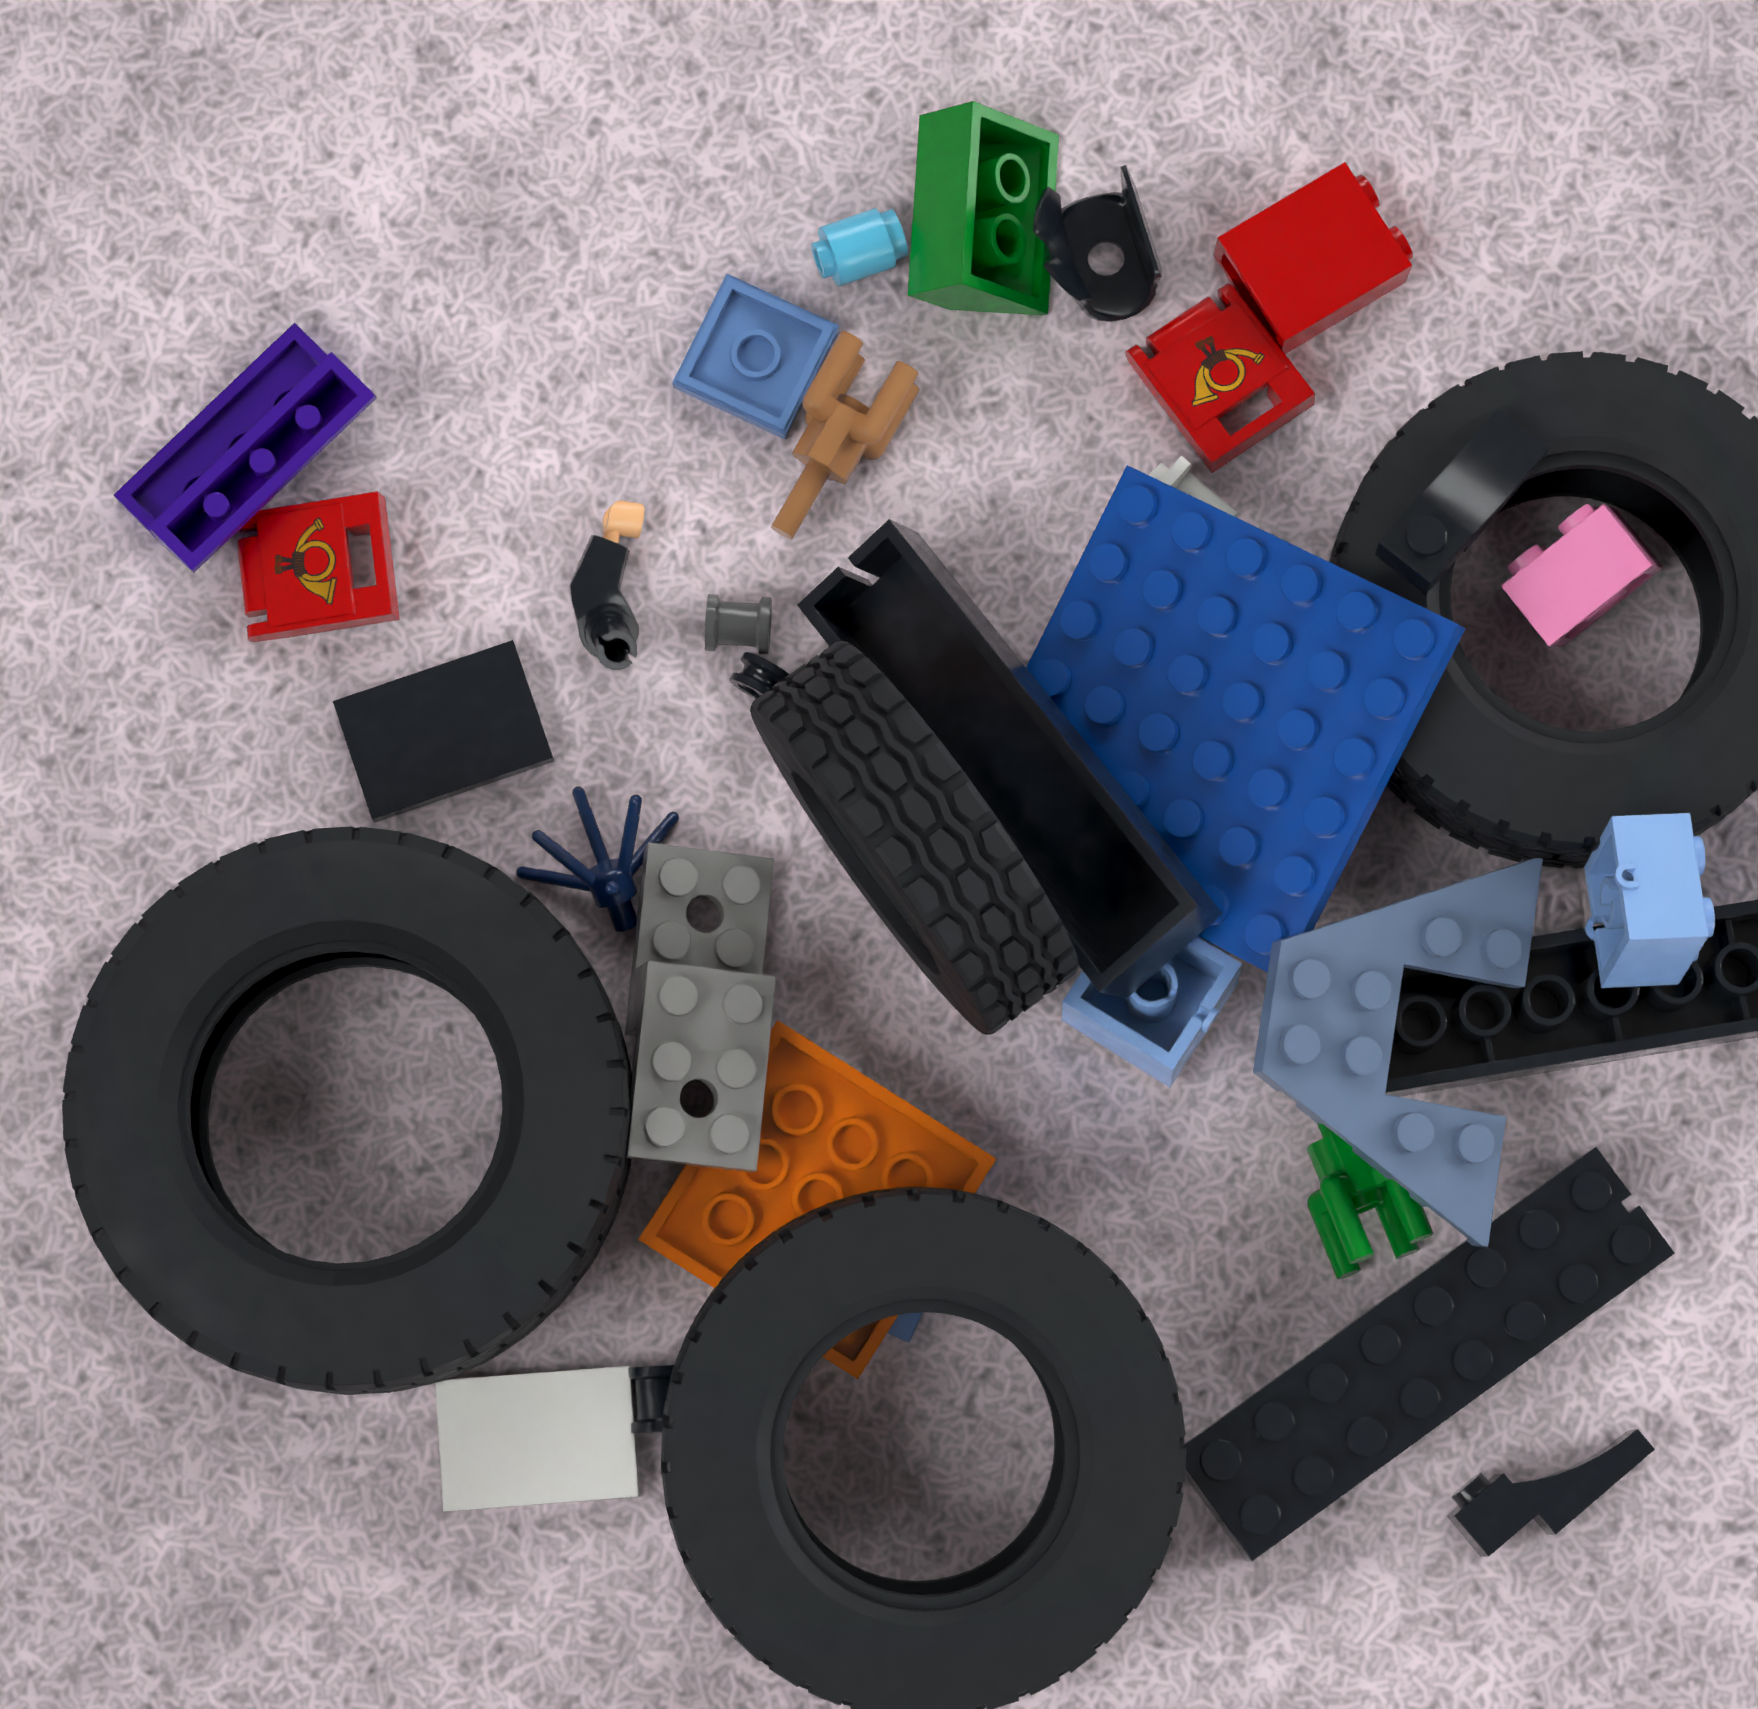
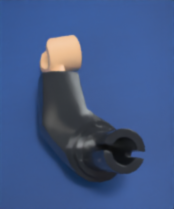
M623 500L615 502L605 512L602 529L604 535L603 537L591 535L569 586L581 642L591 655L597 657L603 666L611 670H622L632 664L628 654L636 658V642L639 636V625L620 590L630 551L619 544V537L639 538L644 520V505Z

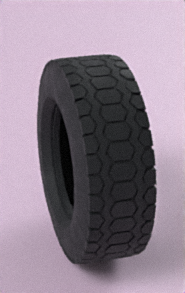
M368 827L316 828L309 831L301 830L267 838L259 844L254 842L219 857L220 860H217L215 863H208L178 883L179 886L174 890L169 889L141 915L143 918L138 924L134 923L110 953L113 956L108 962L105 961L87 995L89 999L86 1002V1006H82L71 1040L73 1046L71 1052L68 1051L63 1093L65 1095L64 1100H62L64 1150L72 1188L75 1190L76 1200L95 1245L122 1286L156 1322L192 1349L235 1371L301 1390L343 1395L391 1393L444 1381L488 1362L529 1335L570 1295L596 1259L616 1219L628 1181L631 1159L626 1158L630 1125L632 1070L622 1029L600 979L570 932L536 896L493 865L459 848L411 833H402L401 831ZM375 967L393 969L420 977L444 989L463 1003L475 1015L484 1029L496 1057L502 1090L500 1132L491 1164L478 1189L462 1210L443 1228L415 1246L391 1256L352 1263L313 1261L285 1253L256 1233L238 1213L226 1194L216 1171L209 1142L208 1113L212 1086L220 1062L232 1039L248 1018L270 998L290 985L313 975L341 968Z

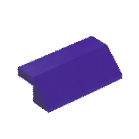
M294 322L114 494V497L163 547L195 573L373 403L377 397L332 352L327 355Z

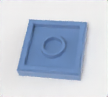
M726 274L672 382L673 388L786 440L803 406V397L825 361L840 331L839 325Z

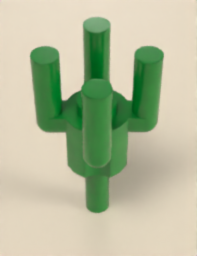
M1317 1124L1322 1139L1311 1143L1307 1147V1152L1320 1181V1189L1310 1194L1307 1206L1337 1280L1360 1272L1361 1268L1358 1262L1374 1255L1359 1218V1214L1374 1208L1379 1216L1395 1258L1400 1259L1418 1252L1420 1248L1417 1242L1434 1234L1424 1208L1410 1197L1409 1192L1393 1179L1384 1177L1352 1151L1353 1147L1324 1124Z

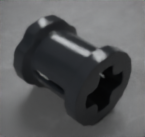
M674 1365L628 1368V1378L635 1381L636 1421L631 1423V1433L662 1432L663 1411Z

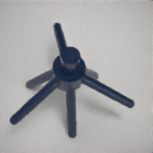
M577 786L572 790V795L597 864L591 869L587 868L544 832L536 830L532 833L533 841L574 875L525 866L518 867L516 875L521 879L591 892L595 905L599 908H607L615 931H627L634 928L637 923V915L631 902V898L638 891L633 876L643 865L644 847L649 842L660 844L678 822L679 815L674 811L669 812L633 854L642 798L637 794L632 795L625 819L619 858L610 859L586 793L582 787Z

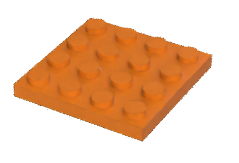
M777 1020L770 1034L757 1171L751 1173L685 1165L638 1240L715 1288L719 1281L750 1249L772 1232L786 1225V1223L813 1209L855 1194L898 1187H933L976 1193L997 1158ZM898 1315L872 1322L852 1332L836 1343L822 1357L856 1379H859Z

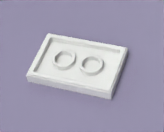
M631 1366L449 1379L435 1383L443 1512L640 1497L636 1433H631V1423L635 1421L632 1379L628 1378V1368H631Z

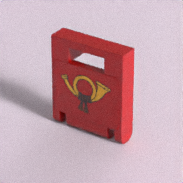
M1230 283L1217 290L1219 299L1226 307L1223 311L1207 296L1147 336L1146 344L1155 354L1151 359L1146 356L1137 344L1125 351L1126 358L1211 473H1214L1315 405L1314 391ZM1267 387V397L1274 407L1230 436L1218 419Z
M378 491L260 510L238 531L258 532V536L237 540L245 615L248 618L267 615L268 620L246 626L249 641L260 642L400 620L386 499ZM348 531L354 536L370 534L376 585L354 589Z

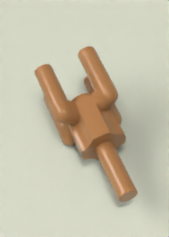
M841 331L803 397L802 404L806 411L805 421L808 426L795 446L792 455L806 466L771 525L775 532L791 540L794 538L827 479L845 485L862 456L868 460H876L883 455L920 390L914 384L919 374L918 371L904 362L897 361L870 408L857 399L846 395L865 362V359L858 354L863 346V342L846 331Z

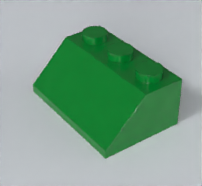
M975 101L919 115L908 296L948 310L1041 316L1048 314L1051 275L1044 267V242L1034 234L1033 224L1036 206L1044 189L1050 187L1056 192L1058 134Z

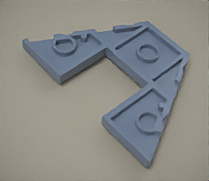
M1541 858L1520 861V863L1406 898L1360 915L1272 942L1253 1073L1274 1090L1282 1091L1295 1101L1298 1109L1317 1124H1324L1353 1147L1352 1151L1387 1179L1396 1181L1409 1192L1413 1200L1422 1207H1429L1468 1238L1466 1241L1470 1245L1477 1247H1488L1506 1116L1385 1094L1403 968L1509 988L1525 987L1543 862Z

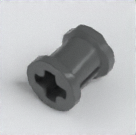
M708 594L705 618V651H715L718 645L756 647L759 654H769L772 598L762 597L759 603H737L720 601L718 594Z

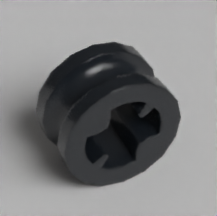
M744 652L741 657V662L744 664L743 670L740 673H733L729 681L742 692L757 699L765 692L772 691V687L775 684L786 681L785 677L789 673L756 654Z

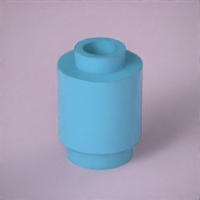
M876 208L821 226L818 228L819 241L811 243L812 255L821 277L825 279L832 276L838 287L895 268L896 260L908 256L906 238L893 209L879 213Z

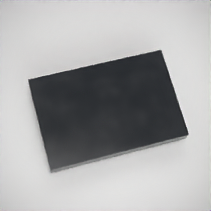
M513 640L333 701L374 823L555 762Z

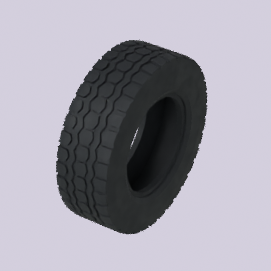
M1583 351L1551 353L1548 355L1547 360H1541L1540 355L1506 363L1503 370H1499L1497 366L1466 379L1465 385L1460 386L1457 384L1429 402L1428 408L1419 410L1396 432V436L1384 446L1359 485L1338 531L1329 562L1453 621L1451 584L1455 562L1429 593L1425 595L1379 559L1375 553L1379 541L1416 497L1423 493L1499 408L1545 444L1549 450L1547 455L1497 515L1506 509L1536 499L1580 497L1611 504L1641 519L1669 544L1685 567L1691 580L1700 615L1699 651L1694 670L1680 699L1669 708L1648 720L1625 728L1601 732H1581L1543 724L1510 707L1497 697L1477 675L1466 658L1459 642L1386 786L1404 804L1408 801L1410 805L1414 806L1415 810L1413 812L1438 830L1442 826L1445 830L1450 831V837L1477 850L1481 846L1489 850L1488 854L1515 862H1520L1521 859L1541 858L1543 859L1542 866L1563 868L1564 865H1569L1574 869L1584 868L1592 852L1599 847L1600 837L1612 816L1690 813L1693 836L1700 835L1733 812L1758 789V419L1755 416L1749 419L1742 414L1745 407L1722 391L1718 390L1714 394L1706 388L1709 383L1681 370L1676 375L1667 372L1668 365L1637 357L1634 362L1626 361V355L1593 352L1590 357H1583Z
M898 1187L855 1194L813 1209L772 1232L750 1249L742 1259L740 1258L706 1299L694 1318L676 1358L663 1411L661 1474L668 1519L677 1548L684 1560L683 1563L698 1592L706 1600L707 1606L723 1627L735 1636L734 1639L758 1661L768 1665L769 1670L791 1684L807 1689L808 1693L836 1705L851 1706V1709H996L1018 1702L1019 1697L1025 1696L1028 1693L1032 1696L1060 1681L1059 1677L1066 1672L1072 1673L1097 1653L1096 1649L1103 1642L1107 1644L1129 1620L1127 1616L1133 1608H1138L1153 1584L1154 1580L1152 1577L1157 1569H1161L1173 1539L1170 1535L1173 1527L1177 1526L1183 1498L1181 1489L1183 1482H1185L1186 1447H1184V1437L1186 1432L1182 1403L1179 1401L1178 1396L1179 1389L1169 1358L1166 1357L1163 1349L1164 1346L1149 1317L1146 1316L1141 1308L1140 1303L1124 1282L1095 1253L1076 1238L1044 1218L996 1198L955 1189ZM920 1312L944 1313L975 1321L996 1331L1016 1346L1037 1374L1050 1406L1054 1429V1455L1050 1479L1044 1496L1027 1526L1013 1542L987 1562L969 1571L936 1580L912 1581L883 1577L865 1571L835 1554L817 1538L799 1514L790 1496L784 1475L783 1446L787 1420L793 1401L803 1381L822 1356L840 1340L872 1322L887 1317Z

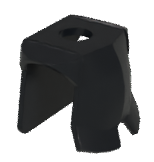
M1127 165L1120 166L1122 193L1097 194L1074 201L1062 208L1061 196L1050 187L1044 189L1036 206L1033 232L1044 242V267L1052 278L1080 306V310L1084 311L1088 317L1097 321L1113 322L1139 314L1150 305L1156 295L1157 283L1162 277V267L1137 188ZM1108 242L1115 244L1121 249L1124 254V263L1118 272L1104 276L1097 274L1091 269L1088 263V255L1094 246Z

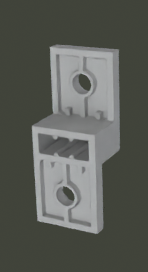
M650 842L644 847L625 1035L636 1037L630 1091V1125L626 1158L751 1173L757 1171L776 976L762 975L774 865L773 858ZM706 898L716 905L719 911V922L712 932H699L689 924L686 910L691 900ZM689 1081L704 1083L713 1094L714 1103L712 1110L703 1118H695L688 1115L680 1104V1092Z

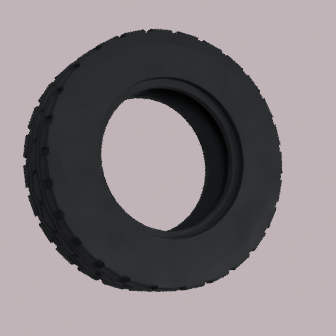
M835 642L819 656L816 655L806 665L803 664L785 677L786 681L775 684L772 687V691L765 692L753 701L750 707L751 716L764 744L788 786L828 847L871 907L920 970L976 1030L985 1035L994 1034L1005 1026L1009 1020L1013 1021L1022 1011H1027L1044 998L1043 995L1053 992L1057 989V985L1064 983L1076 974L1079 962L1068 933L1022 854L943 743L889 679L861 651L848 642Z

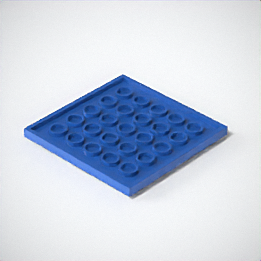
M1127 465L1026 668L1223 913L1198 936L1268 973L1272 942L1313 930L1465 628Z

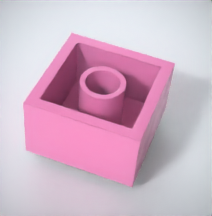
M1588 503L1558 526V529L1564 535L1549 548L1546 546L1540 548L1538 544L1532 546L1507 567L1513 576L1503 583L1501 587L1549 647H1564L1664 568L1617 508L1604 504L1597 508L1596 506L1591 507Z

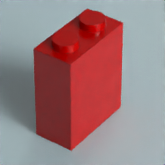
M1346 162L1217 237L1213 254L1233 287L1285 354L1406 283L1412 268L1409 260L1413 258V253L1407 239L1396 226L1387 227L1376 210L1380 204L1372 185L1361 174L1355 177Z

